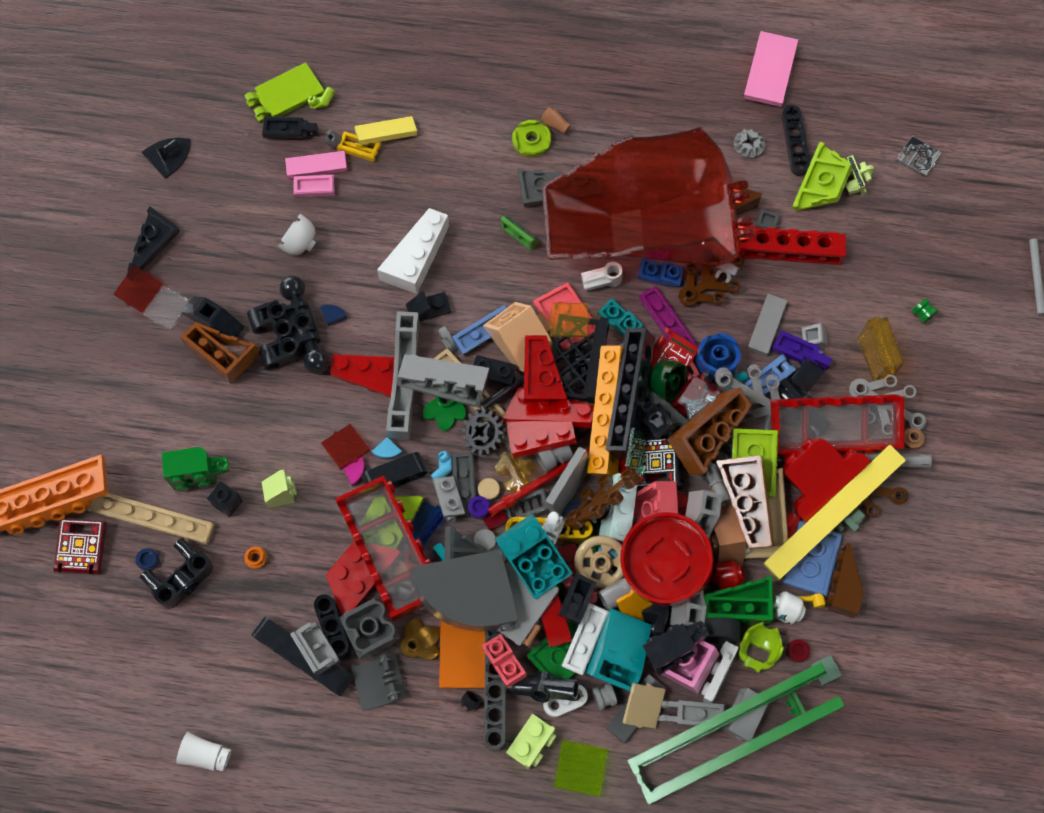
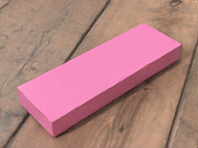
M345 151L285 158L288 179H293L294 176L324 175L347 171Z

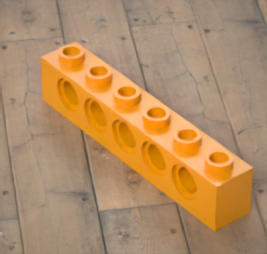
M601 346L587 468L588 474L598 478L605 474L609 476L618 473L619 459H615L606 451V444L623 350L622 346Z

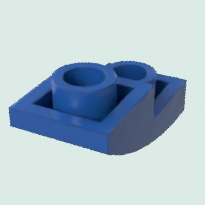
M642 258L637 279L660 285L680 286L684 267L667 261L661 264Z

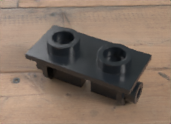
M476 355L473 365L489 368L487 379L512 385L513 380H515L517 365Z

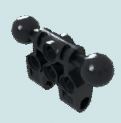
M287 276L282 279L279 290L281 296L291 302L290 305L273 300L254 307L247 312L254 334L273 330L277 336L275 341L259 348L265 370H275L299 361L304 349H306L307 353L304 356L306 370L313 374H322L330 365V356L318 346L321 339L308 302L302 299L305 293V283L297 276ZM283 311L281 315L275 316L276 312ZM303 322H309L307 326L300 327ZM289 329L287 333L281 334L282 330ZM295 347L292 352L287 353L288 348Z

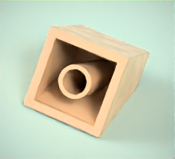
M515 302L483 325L484 329L490 334L510 363L517 365L516 369L524 372L525 335H546L551 351L553 350V341L533 308L529 305Z

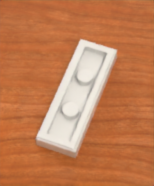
M588 603L562 664L563 668L579 675H584L609 611Z

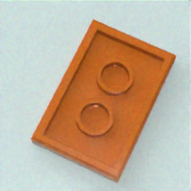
M441 621L439 689H485V652L482 648V645L485 644V631L463 630Z

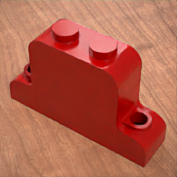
M818 437L806 439L796 454L792 453L785 459L783 466V475L800 492V496L793 503L794 512L801 520L808 522L871 461L864 454L849 450L841 456L825 439Z

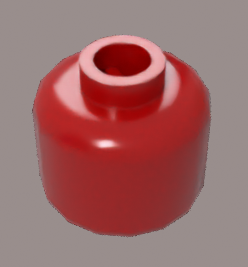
M735 560L715 564L714 572L711 574L713 585H718L720 590L742 585V581H745L742 565L737 564Z

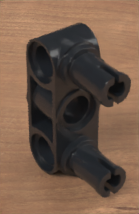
M184 538L177 540L174 548L186 560L165 581H161L150 569L145 570L140 575V579L152 590L153 598L167 609L176 607L213 570L211 560L202 551L195 550ZM200 561L206 562L202 569H196ZM167 592H171V598L168 601H163V596Z

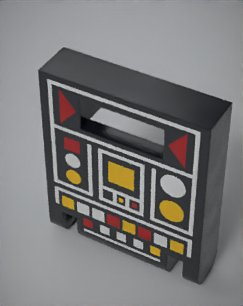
M669 435L661 436L657 440L654 436L643 437V445H641V439L639 438L636 459H634L635 471L641 477V481L637 484V490H641L653 483L649 482L647 475L666 473L667 481H676V487H680V459L667 440L670 437Z

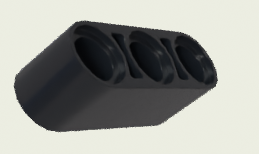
M414 452L369 469L362 473L361 477L365 485L384 476L387 482L391 480L394 488L422 478L428 472L420 453ZM380 490L369 496L379 495L382 493V491Z
M326 594L319 595L314 601V609L322 632L333 650L337 644H345V650L342 653H336L339 660H345L351 654V645L339 619L340 614L337 605L331 596ZM324 602L331 603L327 611L320 610V606ZM333 622L338 623L336 631H327L329 624Z

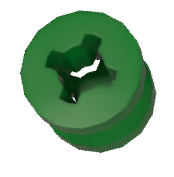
M925 298L914 307L911 313L917 315L920 318V322L925 324L939 310L936 307H932L930 301Z

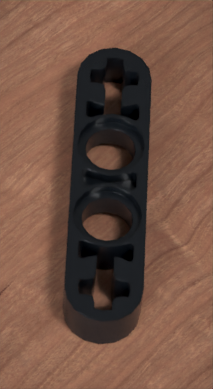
M787 105L782 113V123L790 169L794 175L804 176L810 166L802 115L798 106ZM789 112H791L792 115H794L793 122H791V115L788 114ZM795 128L799 131V134L792 135L789 129ZM798 145L802 148V151L795 152L792 146ZM798 159H800V165L804 166L803 169L797 166Z

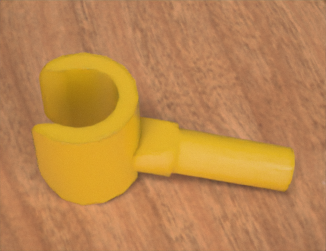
M822 594L797 596L803 602H812L814 608L825 607L826 603Z

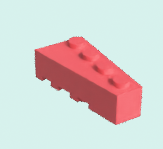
M655 481L636 492L633 514L635 524L643 518L656 513L670 512L678 514L676 481Z

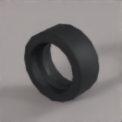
M705 618L704 625L710 635L703 641L716 644H725L726 641L729 643L740 641V621L730 618Z

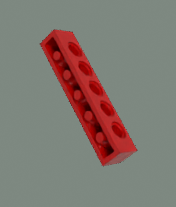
M734 224L722 225L719 257L739 254L747 259L842 265L846 256V234H839L838 232L824 233L816 230H782L775 227H740ZM737 239H743L745 242H740ZM758 240L764 241L765 244L759 243ZM799 243L806 245V247L800 246Z

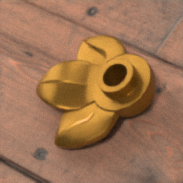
M419 618L411 620L404 629L405 638L400 645L402 654L408 658L420 657L423 660H432L438 657L440 652L434 644L440 637V629L436 626L423 627ZM413 643L416 648L411 649L408 644Z

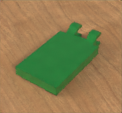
M566 620L571 640H573L579 624L577 625ZM545 638L526 655L539 671L548 672L555 678L570 679L575 674V672L562 667L571 642L550 648L547 638Z

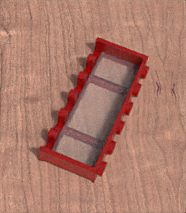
M888 394L770 400L771 430H778L777 457H788L790 453H797L801 449V444L806 439L816 437L827 440L836 451H841V454H845L849 450H862V453H876V450H884L889 445L896 451L897 449L904 448V396Z
M382 476L335 498L391 620L394 622L424 607L412 585L410 570L411 567L430 564L431 562L429 558L425 560L421 552L424 551V548L419 538L415 540L411 533L415 530L410 519L405 520L402 514L405 512L402 502L400 500L396 501L393 496L396 491L391 480L387 482L385 477Z

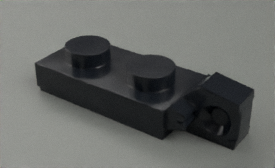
M264 117L263 138L303 139L307 138V136H318L319 134L317 123H309V121L301 117Z

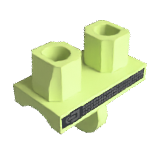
M853 155L847 157L852 165L849 176L853 175L855 178L845 184L849 195L858 192L861 195L867 194L862 178L870 182L872 180L871 175L875 172L872 165L867 166L865 162L860 163L861 169H858Z

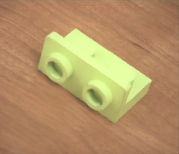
M532 714L506 754L527 769H530L532 765L536 767L543 757L541 751L545 745L550 747L556 738V735L553 734L555 727L549 726Z

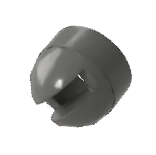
M329 130L327 136L324 135V141L330 148H335L340 144L342 137L336 131Z

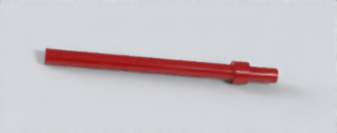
M589 447L588 449H586L587 454H588V458H589V450H590V447ZM570 460L515 493L505 495L501 498L500 502L488 508L489 513L494 516L505 508L513 507L518 500L560 476Z

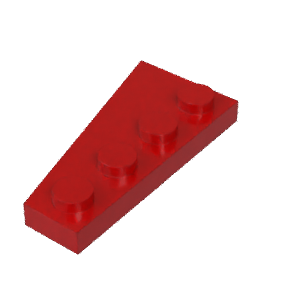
M518 387L503 416V423H506L505 421L572 422L573 427L591 428L594 405L570 399L524 400V388Z

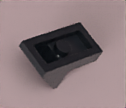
M422 291L406 303L407 311L418 312L420 321L451 313L445 292L426 297L425 291Z
M575 573L562 598L564 600L557 615L577 625L580 624L597 582L579 573Z
M652 604L642 611L644 622L652 625L653 636H660L666 633L667 629L672 626L670 625L672 606Z

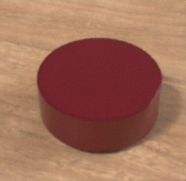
M800 639L793 640L786 648V655L790 661L802 663L810 655L809 645Z

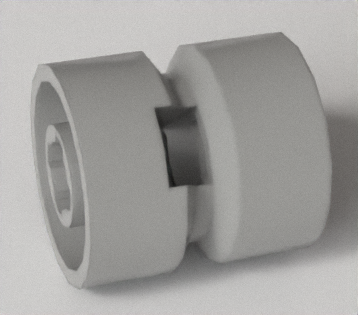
M569 445L534 454L545 473L555 469L557 463L564 464L573 457Z

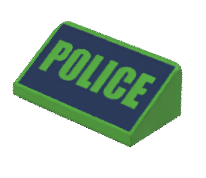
M501 217V228L526 248L532 251L540 243L541 240L513 218Z

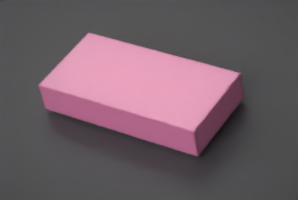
M334 175L294 176V197L335 196Z

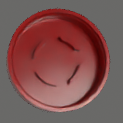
M656 513L640 520L627 533L620 553L622 572L631 589L645 601L659 606H676L692 600L706 587L713 570V552L706 533L692 519L677 513Z

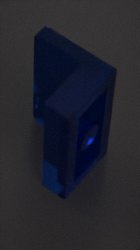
M424 501L412 521L415 531L411 533L415 540L419 538L423 547L444 519L440 506L434 507Z

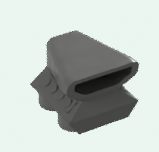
M381 597L374 598L344 613L339 618L359 659L369 655L373 658L391 649L392 643L400 638Z

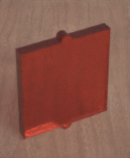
M133 265L113 295L124 301L126 306H131L144 313L163 283L150 276V272L146 273Z
M351 424L338 432L335 431L332 436L321 442L323 448L340 470L353 462L356 463L357 459L370 452L369 447Z

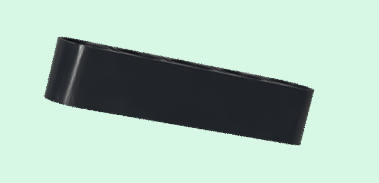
M264 616L251 636L341 697L354 677L336 664L320 675L313 673L291 637V633Z

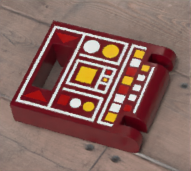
M76 519L60 520L53 567L54 572L60 573L62 569L63 573L91 574L92 565H94L93 574L100 575L107 522ZM74 525L92 526L91 534L75 533Z

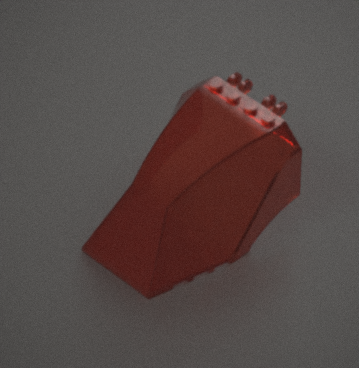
M702 127L662 136L634 137L632 135L611 143V147L601 153H594L593 157L583 164H576V168L568 173H561L542 185L547 259L549 260L628 256L716 267L736 261L741 251L740 239H748L755 234L754 229L751 228L740 231L738 227L745 228L753 224V218L751 217L737 219L735 202L741 203L750 199L748 192L743 191L734 194V191L747 189L748 181L742 180L733 183L732 175L722 150Z

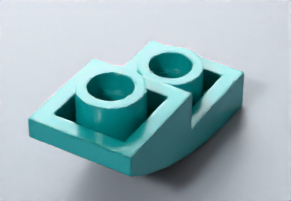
M613 298L596 313L599 317L609 318L610 327L624 337L626 328H641L643 326L629 310L626 312Z

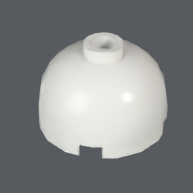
M302 214L298 215V218L301 220L299 222L294 221L281 239L284 244L280 243L277 246L290 255H300L305 250L310 252L316 243L313 240L316 234L315 227Z

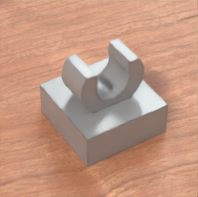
M719 259L716 267L720 268V270L716 272L715 277L719 278L720 274L724 272L727 274L725 282L729 283L732 275L738 274L740 267L724 259Z

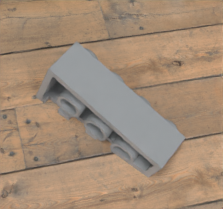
M405 354L397 377V386L479 408L489 368Z

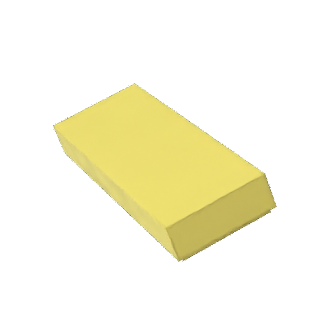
M410 116L355 126V133L359 145L415 136L417 135V129L413 117Z

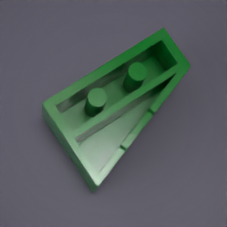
M772 575L764 579L750 581L740 586L704 595L707 606L705 618H730L740 621V625H756L764 622L765 626H769L773 621Z

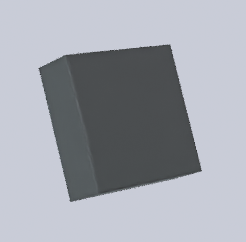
M761 209L755 226L757 228H776L780 214Z

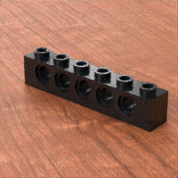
M626 328L606 444V451L615 459H636L643 417L642 405L645 404L655 337L647 328Z

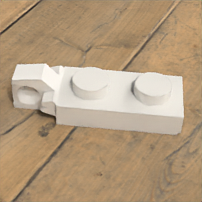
M727 641L720 649L721 663L716 661L711 674L714 677L711 683L706 682L701 694L704 695V703L714 702L739 647Z

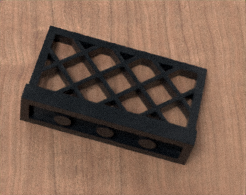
M559 314L552 354L555 363L563 359L569 366L559 373L560 379L565 385L564 392L567 398L595 404L601 346L607 345L610 327L609 318L600 317L599 320ZM563 321L572 322L575 328L566 334L562 329ZM587 324L596 325L595 331L589 336H586L581 329ZM579 331L584 339L575 345L569 337ZM567 339L572 347L562 353L558 346ZM588 342L592 347L591 351L583 356L578 348ZM575 350L581 358L571 365L566 356ZM584 361L588 366V371L580 376L574 368ZM572 370L577 379L567 384L562 376ZM581 382L585 387L584 394L574 393L571 387Z

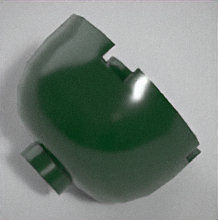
M671 359L659 361L650 369L648 380L650 391L658 398L672 403L679 393L680 386H684L686 383L687 367L681 362Z

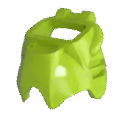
M764 622L750 627L745 632L738 648L739 657L744 662L743 667H749L754 669L755 672L760 673L761 670L770 669L775 665L784 649L778 628L768 629L765 627ZM749 644L769 653L767 661L763 663L747 656Z

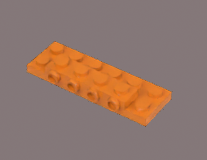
M101 454L1 489L0 532L6 530L9 534L20 535L26 528H40L49 520L60 521L67 514L85 512L87 507L92 506L93 499L108 495L106 459Z

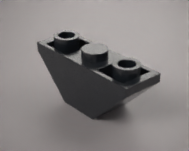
M193 296L181 311V314L194 322L218 330L220 333L230 337H238L244 329V326L229 312L206 297Z

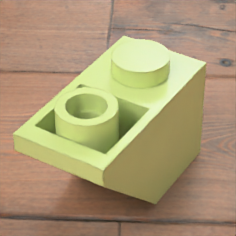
M279 470L262 481L264 499L268 508L295 503L294 495H297L296 486L292 482L291 476H287L284 470Z

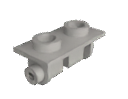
M454 477L432 479L445 520H448L449 523L456 521L457 515H464L465 512Z

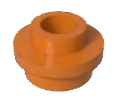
M251 547L246 551L244 560L250 568L258 569L266 563L267 554L261 547ZM259 555L260 559L254 562L252 560L253 557Z

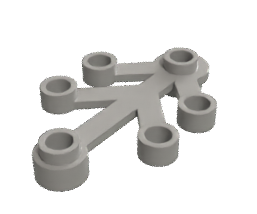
M750 365L747 369L748 375L752 380L753 389L734 379L728 368H719L715 372V380L719 386H730L733 389L741 387L751 405L760 403L765 406L755 410L749 409L746 414H751L752 416L750 418L743 417L742 420L745 423H752L758 417L771 416L770 400L781 399L778 391L779 380L777 376L769 375L765 379V383L770 389L771 399L763 395L760 380L761 369L758 365ZM753 369L758 370L756 374H751ZM723 376L728 377L726 381H721ZM770 380H776L774 384H769ZM788 409L779 410V418L784 417Z
M887 375L884 379L868 382L861 378L856 379L850 384L849 392L851 396L879 395L873 392V390L882 387L893 388L897 384V378L894 375ZM892 378L894 384L888 385L886 379ZM862 385L864 392H858L856 387ZM908 385L902 390L883 395L898 394L904 396V398L911 399L916 395V389L914 386ZM908 388L912 389L913 395L908 396L905 390ZM876 405L882 425V434H892V423L887 413V410L892 412V405ZM868 406V414L872 416V421L868 422L869 425L875 421V414L870 411ZM904 409V419L908 421L910 428L917 430L924 428L926 418L923 414H912ZM914 418H920L921 424L916 425L914 423ZM884 426H891V432H885Z

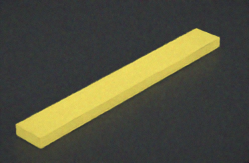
M889 445L767 559L763 565L780 580L906 460Z

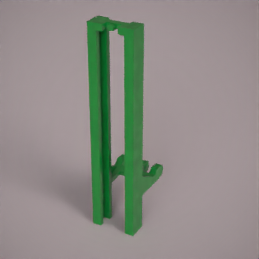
M820 662L627 760L638 779V783L642 787L641 790L648 804H652L845 707L840 696L807 712L801 704L795 690L826 675L827 672L822 663ZM785 695L787 696L788 701L785 703L788 707H793L790 712L792 715H797V717L652 790L647 786L640 768Z

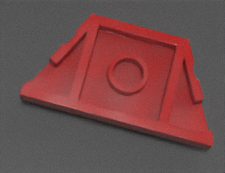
M353 541L326 574L341 615L358 607L375 587L355 541ZM367 543L376 561V566H378L382 576H384L402 553L396 549Z

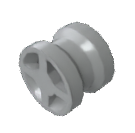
M610 683L605 684L603 688L599 689L596 687L592 689L599 711L604 710L608 705H617L616 696Z

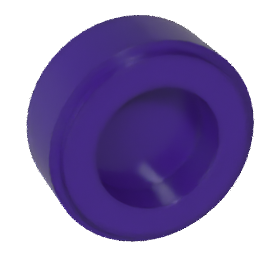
M482 496L472 498L468 504L469 514L475 519H484L488 516L489 501Z

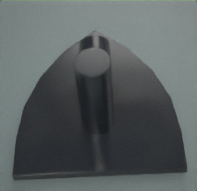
M178 137L161 140L143 150L142 154L166 179L180 168L185 161L190 149V139Z

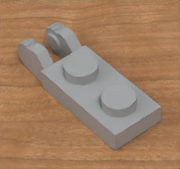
M678 700V702L662 701L661 707L664 709H677V716L661 715L658 721L677 723L676 725L696 726L724 712L725 705Z

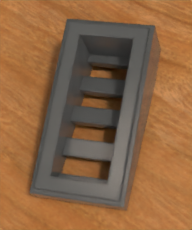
M543 488L518 500L516 507L519 515L515 516L513 507L505 508L508 520L513 517H527L530 514L537 517L550 513L546 503V499L549 496L548 492ZM540 498H542L544 506L542 507L540 506L538 500ZM530 501H533V502H534V505H535V509H534V510H532ZM522 503L525 504L527 510L526 513L523 512L521 506Z

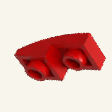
M558 594L541 616L543 629L550 648L572 642L566 619L557 615L561 607Z

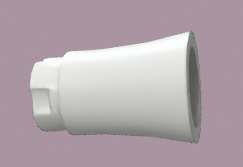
M187 732L181 742L176 764L191 765L215 771V769L225 771L231 750L224 748L223 745L212 743Z

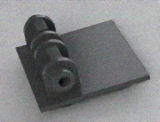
M384 654L379 656V659L351 667L362 711L407 698L395 654L390 656Z

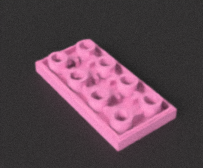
M760 31L744 99L782 107L798 39Z

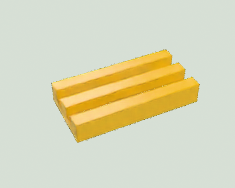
M343 132L341 142L337 146V151H345L346 154L375 162V156L378 155V150L381 148L380 142L364 144L374 147L371 149L358 143L346 141L345 139L358 142L355 134Z

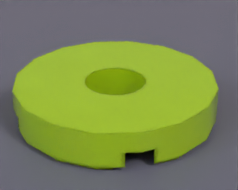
M527 120L521 122L514 129L512 144L520 155L538 157L548 151L551 145V133L549 128L541 124V122ZM532 135L537 139L535 141H528L526 138Z

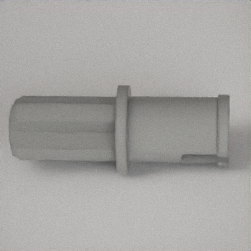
M709 463L708 469L705 472L710 483L709 488L714 493L722 495L721 506L727 505L731 502L728 490L716 465Z

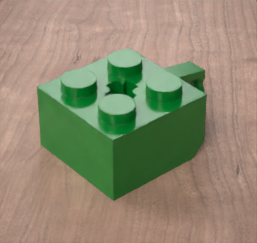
M202 447L161 452L163 478L173 490L178 492L188 491L189 488L193 487L209 488L212 484H217V475L230 471L227 457H210Z

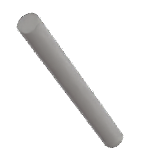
M1034 238L1029 240L1036 308L1037 315L1044 316V291L1038 239Z

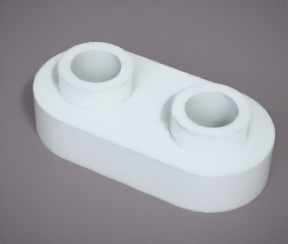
M579 685L578 694L580 699L578 701L550 698L548 702L543 703L545 713L550 717L556 718L581 708L587 701L586 689ZM552 702H557L559 704V708L557 710H553L550 707Z

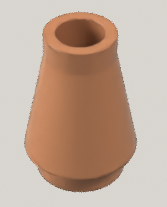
M548 107L541 117L544 125L562 134H565L571 126L556 108Z

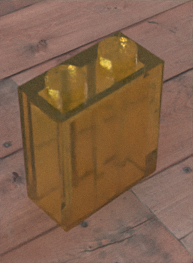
M873 317L866 322L858 336V341L872 381L884 379L887 375L896 376L904 361L888 317Z

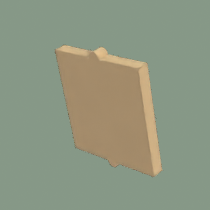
M633 683L623 723L636 725L638 728L648 727L656 729L666 689L654 687L649 683L646 685Z

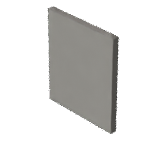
M508 561L505 568L518 621L513 625V629L507 631L497 630L515 642L516 645L521 646L560 590L557 586H554L534 599Z

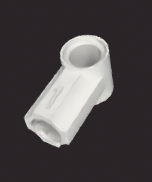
M610 262L603 268L581 273L585 291L605 286H619L622 282L621 265L617 262ZM612 272L618 274L617 276H614V277L609 276V274L612 273Z

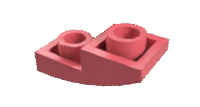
M501 634L482 645L484 652L507 688L527 676Z

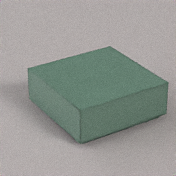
M831 655L810 665L811 668L821 662L827 672L826 675L817 679L820 686L842 676Z

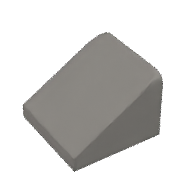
M822 323L802 327L803 340L819 347L828 346L827 329Z

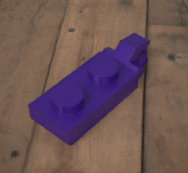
M785 331L780 332L772 348V351L783 354L785 357L797 362L805 355L824 370H828L832 362V358L823 355V351L820 350L819 346Z

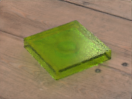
M562 740L554 788L600 797L608 749Z

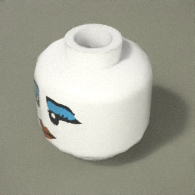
M786 591L778 596L775 595L773 597V617L789 625L800 622L806 610L805 606H803V600Z

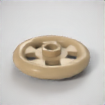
M594 536L587 539L579 546L575 554L574 567L576 573L597 582L595 588H606L621 580L624 576L620 563L622 545L614 538L608 536ZM601 545L602 551L593 553L591 547ZM612 548L618 555L614 559L607 553ZM584 557H590V567L583 566ZM599 558L605 559L604 564L599 565L597 564V560ZM612 565L618 568L617 571L610 575L607 571ZM592 572L602 573L601 578H592Z

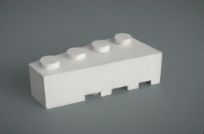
M429 208L377 269L379 280L417 294L449 228L448 215Z

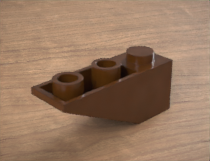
M847 543L842 549L839 548L836 557V561L839 562L838 569L833 571L831 582H834L833 590H829L826 603L829 604L828 611L855 618L859 614L864 591L851 544Z

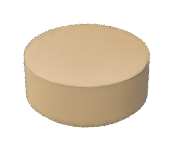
M487 478L479 483V496L485 497L488 501H493L499 496L500 487L496 480Z

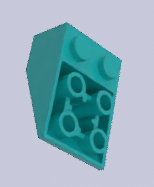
M530 514L495 538V541L534 599L573 574L533 514Z
M610 608L585 673L631 691L632 684H638L643 672L646 652L642 645L647 643L652 625Z

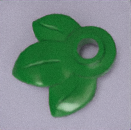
M436 396L435 400L426 404L423 411L424 420L435 419L438 427L442 431H447L452 427L455 419H465L466 410L462 403L450 400L448 404H444L442 401L445 398Z

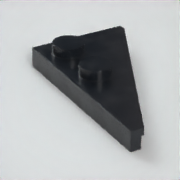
M151 206L147 209L148 216L145 224H142L141 234L138 236L134 248L135 254L132 263H129L126 277L130 281L180 232L176 225Z

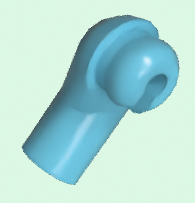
M441 451L438 454L439 468L430 475L432 479L446 477L451 473L452 457L447 451Z

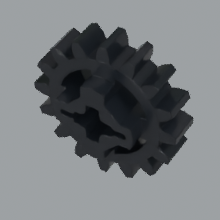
M486 408L482 410L476 409L475 414L469 413L468 417L470 420H464L463 423L467 426L461 429L462 432L466 433V436L462 437V440L468 441L466 448H472L471 452H479V455H486V453L494 454V450H500L499 443L506 442L502 439V436L507 435V432L503 431V428L507 426L506 423L500 422L503 417L497 415V411ZM482 418H488L489 420H488V421H487V420H486V421H482L481 419H482ZM483 442L487 443L486 446H481L479 444Z

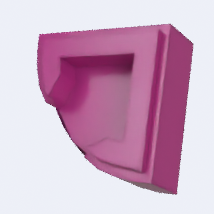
M362 457L342 466L352 487L360 481L361 475L364 472L365 465Z

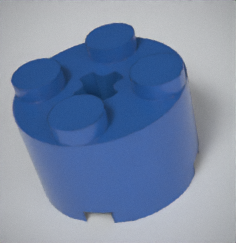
M724 333L709 335L700 343L695 360L696 368L700 374L707 372L713 375V381L716 382L715 372L719 368H728L732 375L735 373L741 358V351L737 341L730 335ZM723 376V377L721 378V381L727 380L728 377H727V376Z

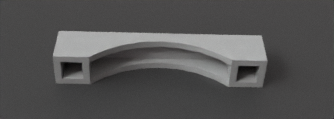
M397 312L393 384L386 427L389 439L410 440L414 390L397 386V377L404 355H417L420 328L418 312Z
M706 490L689 492L686 517L696 522L709 539L720 516L722 495ZM703 591L684 604L672 606L670 625H680L683 623L686 627L699 621L705 622L707 606Z

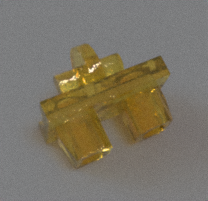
M507 452L500 455L502 459L494 465V468L500 476L510 472L512 477L503 483L507 491L513 493L528 485L525 477L531 475L528 468L532 466V462L530 459L523 460L522 457L513 459L511 454L508 455Z

